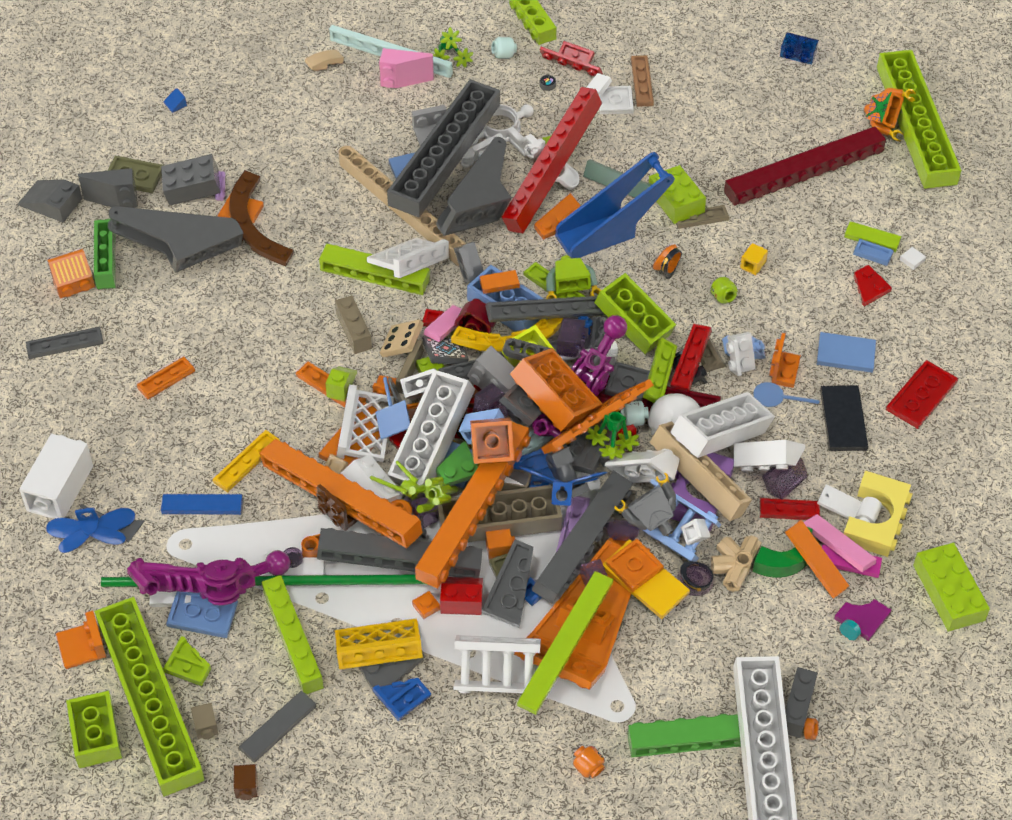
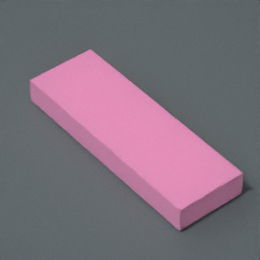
M452 305L424 330V335L435 341H442L456 328L454 323L461 308Z

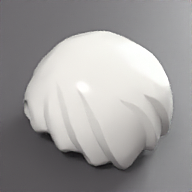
M679 393L660 397L653 404L649 412L648 425L652 430L651 435L655 434L659 425L671 421L675 424L680 414L698 409L700 406L691 397Z

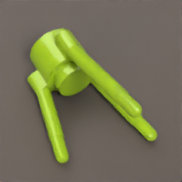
M396 461L397 466L410 479L404 480L400 487L370 476L371 480L397 490L411 499H415L418 494H410L409 488L417 486L419 479L414 477L399 461Z

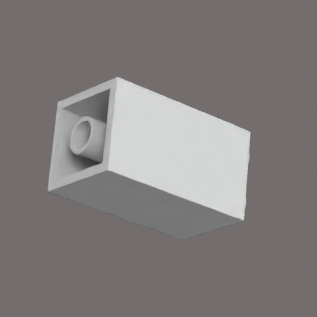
M51 434L19 489L26 511L52 519L65 518L93 467L87 443L81 440L69 439L63 435Z

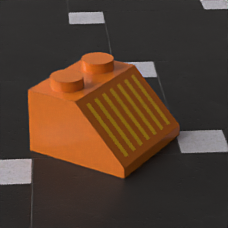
M83 249L47 260L53 283L60 299L95 288L93 276Z

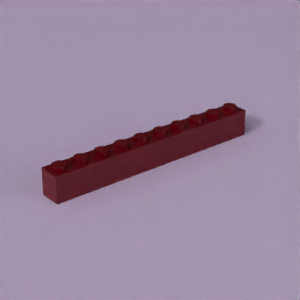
M874 126L725 180L724 193L734 206L744 204L749 200L760 198L768 193H774L779 189L790 187L798 182H804L809 178L820 176L828 171H834L855 161L880 154L884 151L886 139Z

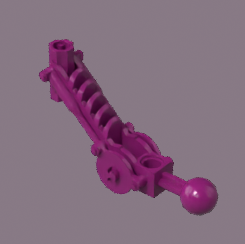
M612 315L604 321L603 329L605 335L598 348L591 347L589 351L581 350V357L571 368L586 383V386L596 397L604 390L609 372L611 373L614 370V366L609 364L612 357L607 354L615 339L623 337L627 331V323L619 315ZM596 356H599L600 364L596 366L594 364V358ZM543 413L532 423L534 433L538 436L556 437L562 432L554 427L552 421Z
M281 550L272 551L267 555L264 562L253 566L245 559L243 560V558H236L235 561L216 560L207 565L200 562L196 564L197 568L144 562L142 558H137L136 561L131 562L127 568V573L138 585L141 594L147 593L151 596L156 594L157 591L200 593L202 599L207 598L214 605H228L236 602L240 594L246 593V589L255 586V577L268 572L275 576L283 575L290 568L291 561L289 556Z

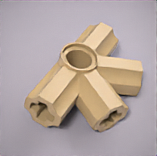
M752 535L745 536L741 547L731 537H725L717 544L716 549L722 555L711 556V570L713 574L727 573L723 581V585L727 590L732 592L740 590L762 544L757 537Z

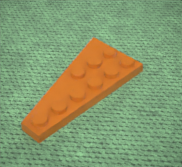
M648 379L614 395L597 410L542 446V451L544 454H547L551 451L554 453L564 448L563 444L566 443L567 445L577 439V435L584 434L589 430V427L598 424L601 420L604 421L605 415H609L611 412H618L625 407L624 404H629L636 400L638 395L653 386L652 381Z

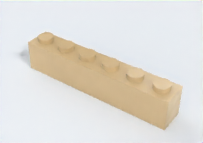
M672 421L659 425L650 441L656 451L662 449L671 450L680 459L677 470L711 505L722 513L724 518L732 521L742 517L752 499L707 455L697 458L682 443L678 442L676 437L670 433L675 425Z

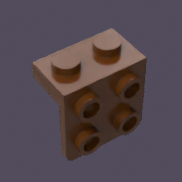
M321 484L316 487L318 509L323 515L329 516L335 526H340L346 531L358 522V520L347 515L345 505Z

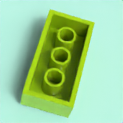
M626 273L601 290L594 302L608 317L619 315L625 319L627 323L625 335L645 355L657 346L658 340L661 337L664 339L668 338L677 325Z
M954 542L916 554L913 566L948 632L986 621L990 608Z

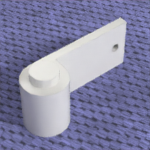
M827 484L817 504L847 519L850 516L869 523L876 522L882 508V503L876 498L865 497L861 502Z

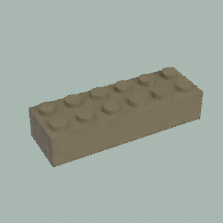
M553 485L498 491L495 495L494 503L492 506H488L484 519L478 522L476 532L473 536L469 537L468 542L486 540L487 531L510 529L511 536L561 531L560 505L552 504ZM451 497L452 499L449 503L437 505L440 527L459 497Z

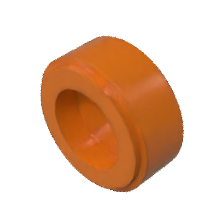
M806 719L804 724L805 739L815 740L817 738L819 729L817 719Z

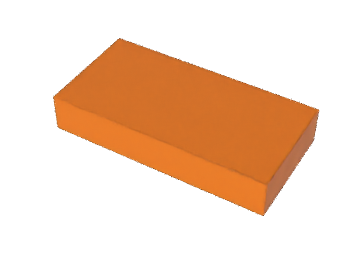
M516 270L480 276L483 294L520 288Z

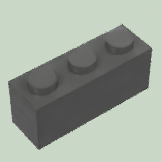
M797 667L785 710L788 735L801 738L818 672Z

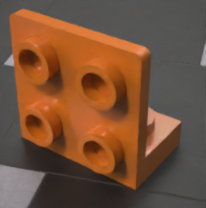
M782 333L781 339L776 340L775 350L778 351L773 353L771 363L773 365H771L769 376L773 377L772 383L776 385L794 388L801 355L782 352L786 333Z
M93 610L85 613L87 621L83 622L84 625L56 633L65 669L106 658Z

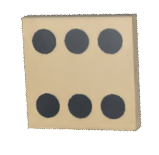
M419 319L391 325L380 355L388 357L412 352L424 323Z

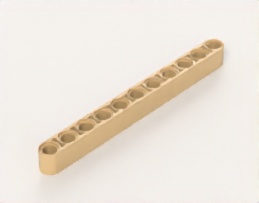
M342 146L338 151L340 166L388 206L387 190L393 184V181L354 148ZM388 206L426 240L434 243L443 239L448 240L449 259L459 266L454 248L466 244L454 233L443 236L436 224L438 219L426 209L418 218Z

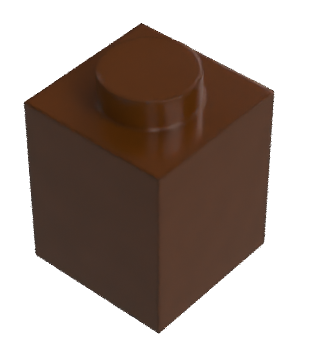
M256 764L234 765V793L236 799L250 800L258 797Z

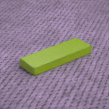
M851 221L844 235V238L854 241L862 239L892 249L895 253L902 237Z

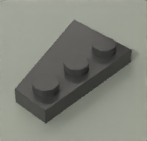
M422 651L423 658L361 666L359 669L373 690V687L377 685L381 687L398 682L405 674L410 673L425 658V655Z

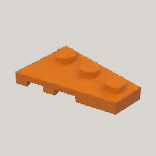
M570 193L534 224V229L543 240L555 235L556 226L581 205Z

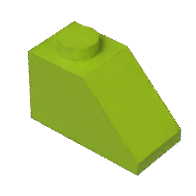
M341 366L332 368L325 383L327 397L345 401L349 384H353L357 370Z

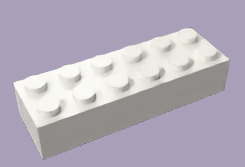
M434 370L387 474L395 483L402 484L404 480H410L397 466L396 461H399L414 477L419 479L418 485L425 484L426 479L437 477L436 469L444 461L475 391L469 380Z
M749 392L680 414L670 433L692 455L699 458L732 446L734 443H740L764 434L775 416Z

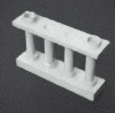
M456 635L455 649H460L462 657L461 680H455L454 690H459L458 692L470 693L471 691L523 693L533 676V658L536 653H540L541 639ZM472 650H481L483 653L482 681L469 680L470 652ZM493 651H502L504 654L503 682L490 681L491 653ZM515 652H523L525 655L524 683L512 682V654Z

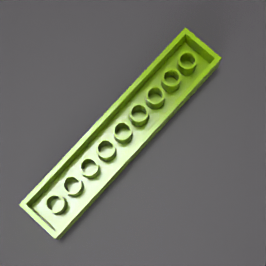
M903 50L880 53L877 70L884 88L903 89L904 92L908 89H913L916 93L909 95V97L915 99L913 102H909L904 97L897 121L901 132L904 134L903 137L923 188L958 185L962 170L913 51Z
M135 597L95 610L99 628L163 797L205 781L201 765Z

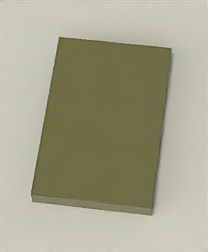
M115 155L107 171L132 168L136 190L153 194L162 176L161 166L163 165Z

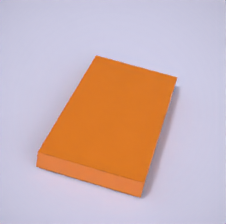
M373 406L367 408L371 415L377 411ZM362 411L356 414L360 421L367 418ZM371 421L364 424L368 430L375 427ZM360 427L353 430L357 436L365 433ZM341 428L319 452V458L327 462L330 454L337 455ZM379 430L372 433L377 440L380 439ZM368 436L361 440L366 446L373 443ZM357 442L350 446L351 450L358 451L362 449ZM345 455L342 460L350 465L359 458Z

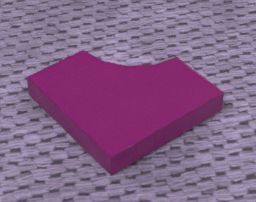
M875 599L864 605H853L845 602L835 614L834 619L841 624L847 619L853 620L861 629L860 636L869 641L891 614L892 610Z

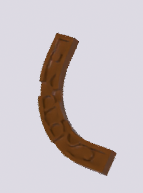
M244 170L231 192L229 201L230 218L235 219L239 223L243 231L242 241L251 246L252 251L286 267L294 250L265 237L252 223L247 205L251 194L260 182L261 176Z

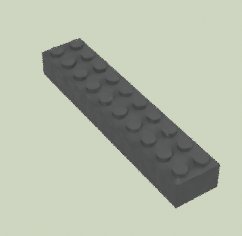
M469 79L387 190L388 206L420 218L500 106L499 89Z

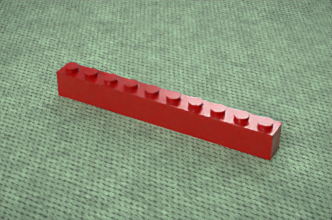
M581 87L501 217L508 231L523 234L602 105L596 89Z

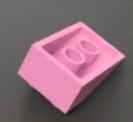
M383 48L379 61L380 83L382 87L401 88L434 79L433 54Z

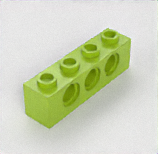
M509 0L511 9L515 10L518 19L522 20L524 28L529 30L531 38L538 45L556 40L557 27L538 0Z

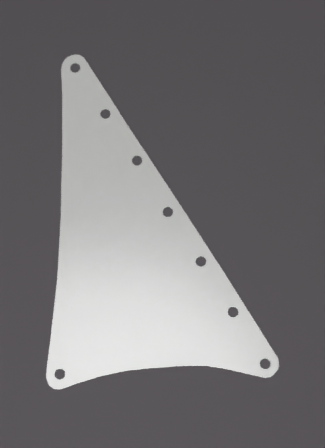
M575 471L577 478L590 475ZM599 479L588 482L590 490L579 496L590 498L591 503L599 492ZM559 491L557 492L559 501H564L567 499L562 498L559 494ZM428 500L410 503L413 515L420 519L421 527L427 531L426 539L419 536V541H432L440 529L437 505L432 511L417 512V506L427 504ZM560 505L563 527L568 506ZM322 514L226 526L183 529L171 535L166 547L170 555L194 565L200 562L207 565L216 560L235 561L236 558H243L250 565H256L264 562L267 555L275 550H281L286 554L297 552L302 557V540L305 537L320 534L321 528L344 530L340 526H335L329 516ZM360 521L346 530L379 535V532ZM561 531L515 536L516 540L533 546L528 579L531 577L537 580L556 553ZM183 539H189L192 542V546L190 549L182 550L179 547V542ZM486 540L468 542L466 546L483 549L479 578H483L482 608L496 580L489 565L490 559H488ZM593 551L590 554V556H587L585 554V556L583 557V559L586 561L581 567L580 572H582V570L593 558ZM302 557V561L298 566L290 567L283 575H303L304 558ZM324 560V575L415 574L412 571ZM268 572V573L262 574V575H260V576H275V575H272V574H270V573ZM428 584L286 586L292 602L357 627L388 623L394 618L402 620L417 618L422 651L461 666L462 652H460V649H455L456 635L526 638L559 600L556 597L551 604L542 598L533 606L524 600L520 628L484 613L482 615L441 614L439 610L423 619L413 607L412 600L430 591L440 604L441 584L438 589ZM254 586L255 588L263 590L262 586ZM324 592L328 594L329 600L324 604H319L315 599L318 593ZM406 627L404 629L410 630L412 627ZM385 630L383 632L389 633L391 630ZM399 633L395 635V637L398 638L402 636V634ZM476 650V655L470 658V670L482 674L483 653L481 650ZM493 651L491 653V678L503 682L504 654L502 651ZM512 654V682L524 683L525 661ZM612 654L610 655L605 673L590 690L581 688L574 682L558 677L546 697L617 723L628 720L636 710L635 701ZM533 664V675L538 668L535 664ZM612 701H622L624 709L621 712L612 711L610 707Z

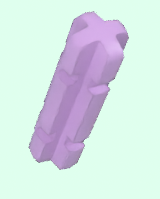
M219 171L221 193L215 195L217 201H223L225 197L226 174L224 171Z

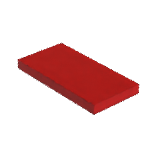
M926 360L890 401L885 410L919 429L955 386L959 378Z

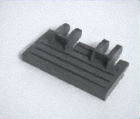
M601 420V422H599L596 425L600 428L603 421ZM606 424L604 429L607 430V432L604 436H607L608 438H610V440L604 441V444L609 445L612 437V432L608 429ZM587 431L580 436L577 435V439L567 445L566 443L563 444V447H569L574 459L571 462L574 471L593 474L602 459V452L599 451V448H605V446L601 447L598 442L593 446V439L585 438L589 434Z

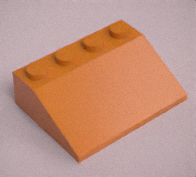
M553 348L523 358L510 373L515 383L522 387L527 396L539 406L540 411L547 415L554 427L560 431L572 427L603 405Z

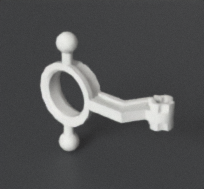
M500 104L493 116H506L514 122V125L505 130L492 129L486 125L471 146L476 145L478 140L483 137L488 139L501 133L506 142L509 141L523 156L527 155L530 159H534L540 155L546 144L542 138L536 139L532 134L523 137L519 133L521 130L519 119L522 117L528 118L533 115L534 110L531 105H523L521 110L516 112L510 106Z

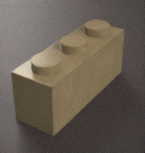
M353 296L335 300L336 315L353 353L357 354L372 349L370 332Z

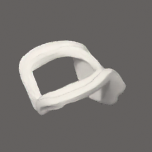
M566 163L563 167L564 173L557 177L555 182H560L564 188L572 190L579 184V174Z

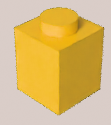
M752 243L742 255L740 268L756 275L766 263L768 250Z

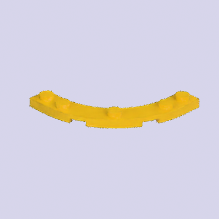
M566 318L541 319L534 325L548 339L561 328ZM458 326L451 337V343L478 351H486L492 346L497 352H502L506 340L517 336L526 329L512 332L510 336H500V334H488Z

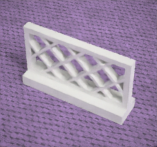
M414 238L368 256L367 262L394 270V277L401 278L449 258V241L443 239L434 243L421 238Z
M349 384L336 456L344 459L345 455L358 458L371 455L375 461L383 462L387 438L377 440L372 435L379 428L377 421L374 419L376 418V413L371 415L367 408L373 405L377 411L381 410L382 408L377 403L380 401L388 402L387 395L356 390V385ZM363 397L367 398L370 402L362 405L358 399ZM362 411L367 418L360 421L356 414ZM371 421L375 427L368 430L364 424ZM360 427L365 433L357 436L353 430ZM368 436L373 443L366 446L361 440ZM357 442L362 448L356 451L351 450L350 446ZM377 446L381 454H373L369 449Z

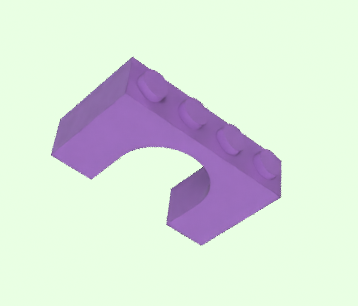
M716 453L707 454L731 478L734 470V459ZM677 470L675 476L677 481L676 483L672 482L671 485L675 494L705 513L710 511L717 515L718 509L709 502L693 497L687 491L686 485L689 481ZM678 503L673 511L674 516L670 519L680 522L689 508ZM695 513L690 521L704 518ZM713 524L709 527V531H711Z

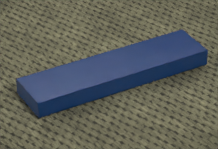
M163 494L161 513L241 515L243 497L242 494Z

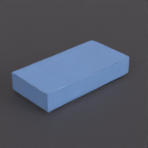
M859 239L853 255L888 266L894 250Z

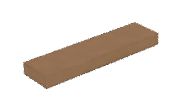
M648 55L631 56L636 107L653 106Z

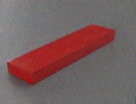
M693 324L670 384L672 389L690 391L712 332L711 327Z

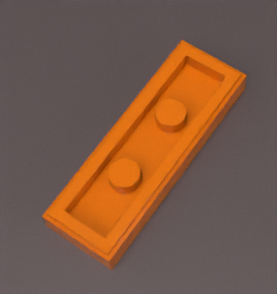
M182 357L138 383L137 388L148 400L195 372V368L185 357Z

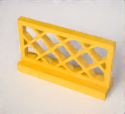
M417 618L335 630L339 670L423 658ZM406 627H412L410 630L404 629ZM385 630H391L389 633L383 632ZM397 633L402 634L399 638L395 637ZM343 636H350L347 639L341 638ZM377 636L381 637L378 641L374 639ZM356 639L361 640L358 644L353 642Z

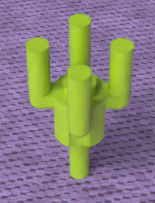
M439 476L426 479L425 484L410 487L409 493L412 495L418 493L425 494L428 500L427 504L417 506V512L423 513L434 510L436 505L449 503L452 499L450 494L458 491L457 486L444 484L443 477Z

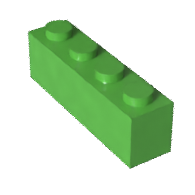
M111 219L94 220V279L97 289L116 288V234L108 229V222Z

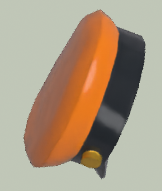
M675 244L666 247L655 260L653 269L665 272L666 279H670L681 259L682 251Z

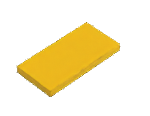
M629 539V540H628L621 548H619L613 555H615L617 552H619L620 550H622L624 547H626V546H627L628 544H630L632 541ZM606 561L601 567L661 619L690 593V589L665 568L632 592L606 565Z

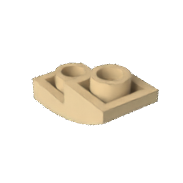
M337 49L326 50L307 57L305 63L314 71L326 70L328 64L343 63L344 57Z

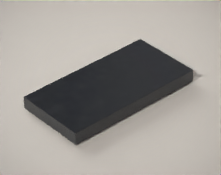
M859 385L821 386L820 393L829 451H868Z

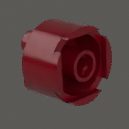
M475 298L463 306L454 324L456 328L460 326L490 334L496 322H489L486 303Z

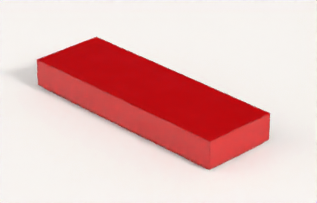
M760 498V518L808 520L817 514L820 516V505L817 504L818 501Z

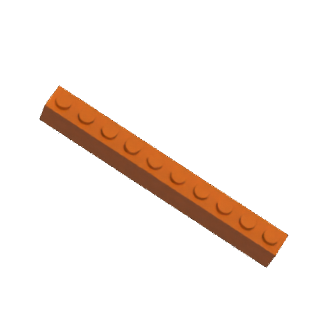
M512 422L514 461L480 463L415 567L416 580L437 589L442 582L446 581L451 566L454 567L456 565L459 553L465 550L469 537L475 534L478 522L484 519L486 509L494 503L497 491L502 490L505 478L511 475L515 462H519L524 447L527 448L529 446L531 437H529L528 427Z
M275 438L259 453L264 467L314 496L317 495L316 487L321 484L345 505L347 515L405 548H408L423 533L421 521L417 516L405 512L399 506L396 507L385 498H380L371 490L364 489L357 482L348 480L343 474L332 471L330 467L318 463L314 458H309L300 450L293 449L286 442H281Z

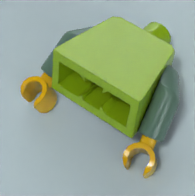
M568 255L562 256L560 260L555 262V267L551 268L546 277V287L549 293L546 299L557 298L554 291L558 294L592 288L590 296H594V293L599 294L601 289L597 288L598 282L594 269L584 264L581 258L571 259Z

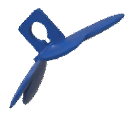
M519 466L522 470L537 478L552 482V504L563 506L571 505L573 484L594 481L608 473L606 471L597 472L568 482H562L536 470ZM560 487H565V491L568 493V497L564 501H559L556 497Z
M94 507L75 510L78 521L70 518H55L48 522L46 530L51 536L64 539L58 546L61 553L77 549L90 536L107 544L119 545L125 542L126 537L117 530L130 525L135 519V513L129 508H119L99 518ZM84 513H91L90 516L81 515Z

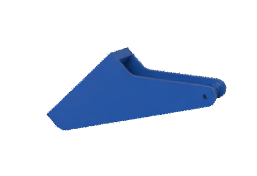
M656 152L649 153L556 226L555 237L571 259L580 258L635 238L637 222L675 180L672 174H668L661 167L658 160L659 155ZM652 167L655 168L660 179L621 208L623 199Z

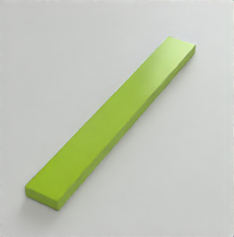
M596 571L593 573L517 702L518 707L535 715L538 713L613 584L612 578Z

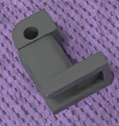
M564 447L560 451L546 455L547 465L555 479L562 482L577 479L571 464L574 459L569 447ZM573 484L572 498L589 491L588 484ZM560 487V496L567 498L568 493L565 491V487Z

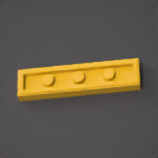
M265 430L213 478V483L228 493L262 461L259 453L275 438L279 441L280 439Z

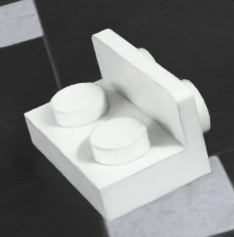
M745 332L727 336L728 343H726V349L728 354H730V361L728 362L730 371L737 376H741V372L756 369L751 333Z

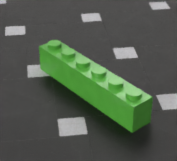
M720 714L715 717L699 716L695 719L678 718L674 721L657 720L653 723L636 722L628 725L627 736L631 758L741 747L738 714Z

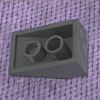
M132 168L78 173L84 200L109 207L138 208L137 190Z
M64 179L37 180L19 201L18 206L63 223L80 203L82 195L79 185Z

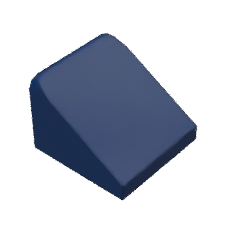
M178 88L173 90L163 101L172 113L187 106L186 98Z
M530 577L527 583L525 600L533 606L542 597L532 591L537 580Z

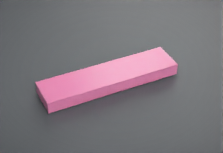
M818 514L804 522L806 527L813 529L812 535L859 571L863 572L876 564L877 559Z

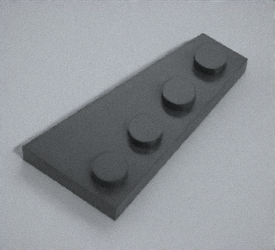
M516 539L514 540L485 601L482 613L520 628L533 546Z

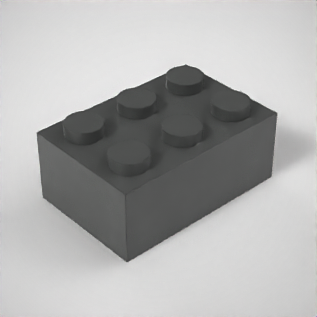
M212 154L161 166L163 193L169 205L221 193L219 170Z

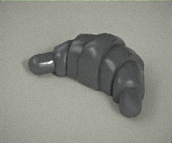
M596 316L589 318L593 321L590 344L586 349L598 347L605 335L603 326L604 321L607 319L606 317Z

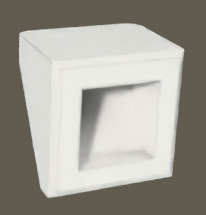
M694 519L681 526L687 545H692L710 537L704 519Z

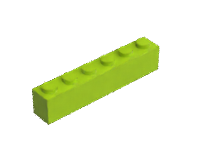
M326 243L319 258L320 271L419 295H424L430 281V268L425 267L404 277L397 278L394 277V270L368 263L367 257L373 254Z
M282 576L263 581L262 588L265 599L302 692L307 695L324 689L322 675Z

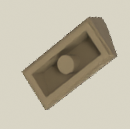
M710 337L700 361L706 372L726 366Z

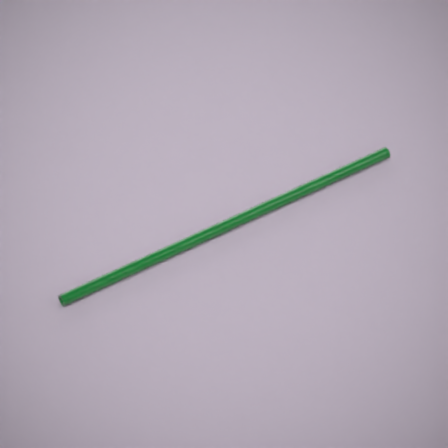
M415 574L281 575L285 586L426 584L416 580ZM277 576L255 577V586H262L263 581ZM101 577V587H138L131 577Z

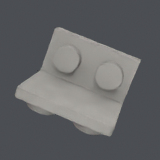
M445 105L412 111V127L420 146L446 112Z

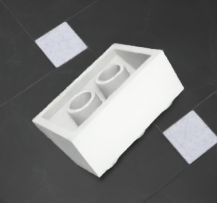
M789 440L734 443V467H739L744 472H751L753 468H758L760 471H769L770 467H776L777 470H787L788 466H796L805 450V444Z
M662 449L660 451L647 450L646 452L633 451L632 453L621 454L622 458L615 457L613 460L606 462L605 466L612 472L613 470L632 483L650 482L651 479L657 481V476L663 481L666 479L664 473H667L670 481L675 479L680 459L669 449Z
M371 455L354 460L340 473L348 480L357 482L364 489L371 490L375 495L387 499L390 503L402 498L403 493L370 479V476H374L394 484Z

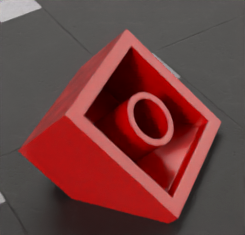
M447 577L446 581L441 583L440 613L482 615L483 578Z

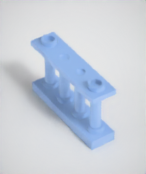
M651 479L650 483L654 487L657 486L658 482ZM676 494V506L678 503H681L689 509L673 533L663 536L658 527L652 531L648 529L642 531L688 561L697 562L699 557L695 554V548L699 542L692 545L686 544L685 547L678 543L680 541L679 537L683 533L681 526L689 523L695 513L705 519L708 529L711 524L720 527L721 524L717 520V515L710 511L705 513Z

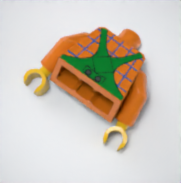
M887 88L880 94L873 95L870 104L864 107L866 119L870 120L871 126H875L881 134L890 135L894 140L900 142L901 140L897 139L896 135L898 133L904 134L899 130L892 131L891 129L895 128L904 97L909 102L915 101L913 97H909L910 94H916L915 91L908 89L904 92L903 89Z

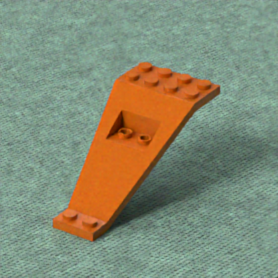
M614 533L535 629L526 637L541 639L540 653L534 655L533 664L540 665L593 573L596 571L612 578L601 568L602 564L629 539ZM613 579L611 588L559 675L560 678L574 682L581 688L590 690L605 673L631 593L615 579ZM523 652L514 653V655L525 661Z

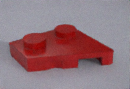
M866 265L854 272L855 283L858 285L857 289L861 295L863 306L891 292L892 287L871 266Z

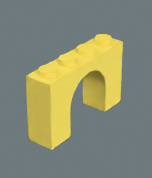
M865 471L857 496L878 499L889 511L891 518L886 522L876 524L849 516L844 535L864 550L888 557L890 550L894 551L897 544V539H894L895 534H900L903 525L899 521L900 519L904 520L907 513V508H904L905 504L909 505L913 494L909 492L911 484Z

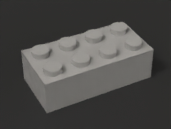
M490 346L476 359L467 376L474 385L483 390L488 398L496 402L502 411L511 416L515 423L525 426L526 424L499 401L516 384L514 378L510 375L515 367Z

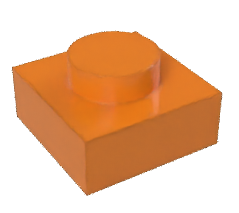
M430 591L412 600L413 607L423 619L440 610V604Z

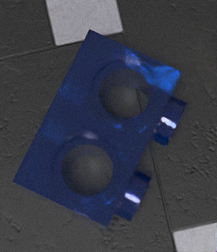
M786 32L781 45L780 57L812 65L819 40Z

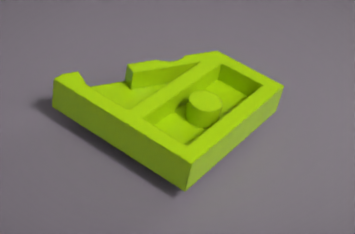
M184 636L180 637L163 668L164 673L199 686L203 685L211 670L210 664L200 656L195 648H192Z

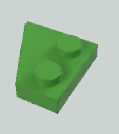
M462 442L437 467L436 473L438 477H443L444 484L451 486L470 480L477 470L478 466L474 464L473 456L466 442Z

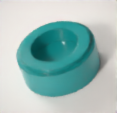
M847 619L840 625L842 635L849 640L854 641L861 634L859 625L853 620Z

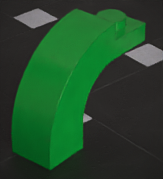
M807 527L809 531L812 533L813 529ZM761 546L754 562L753 572L766 577L782 578L800 572L808 564L796 547L789 551L778 552Z

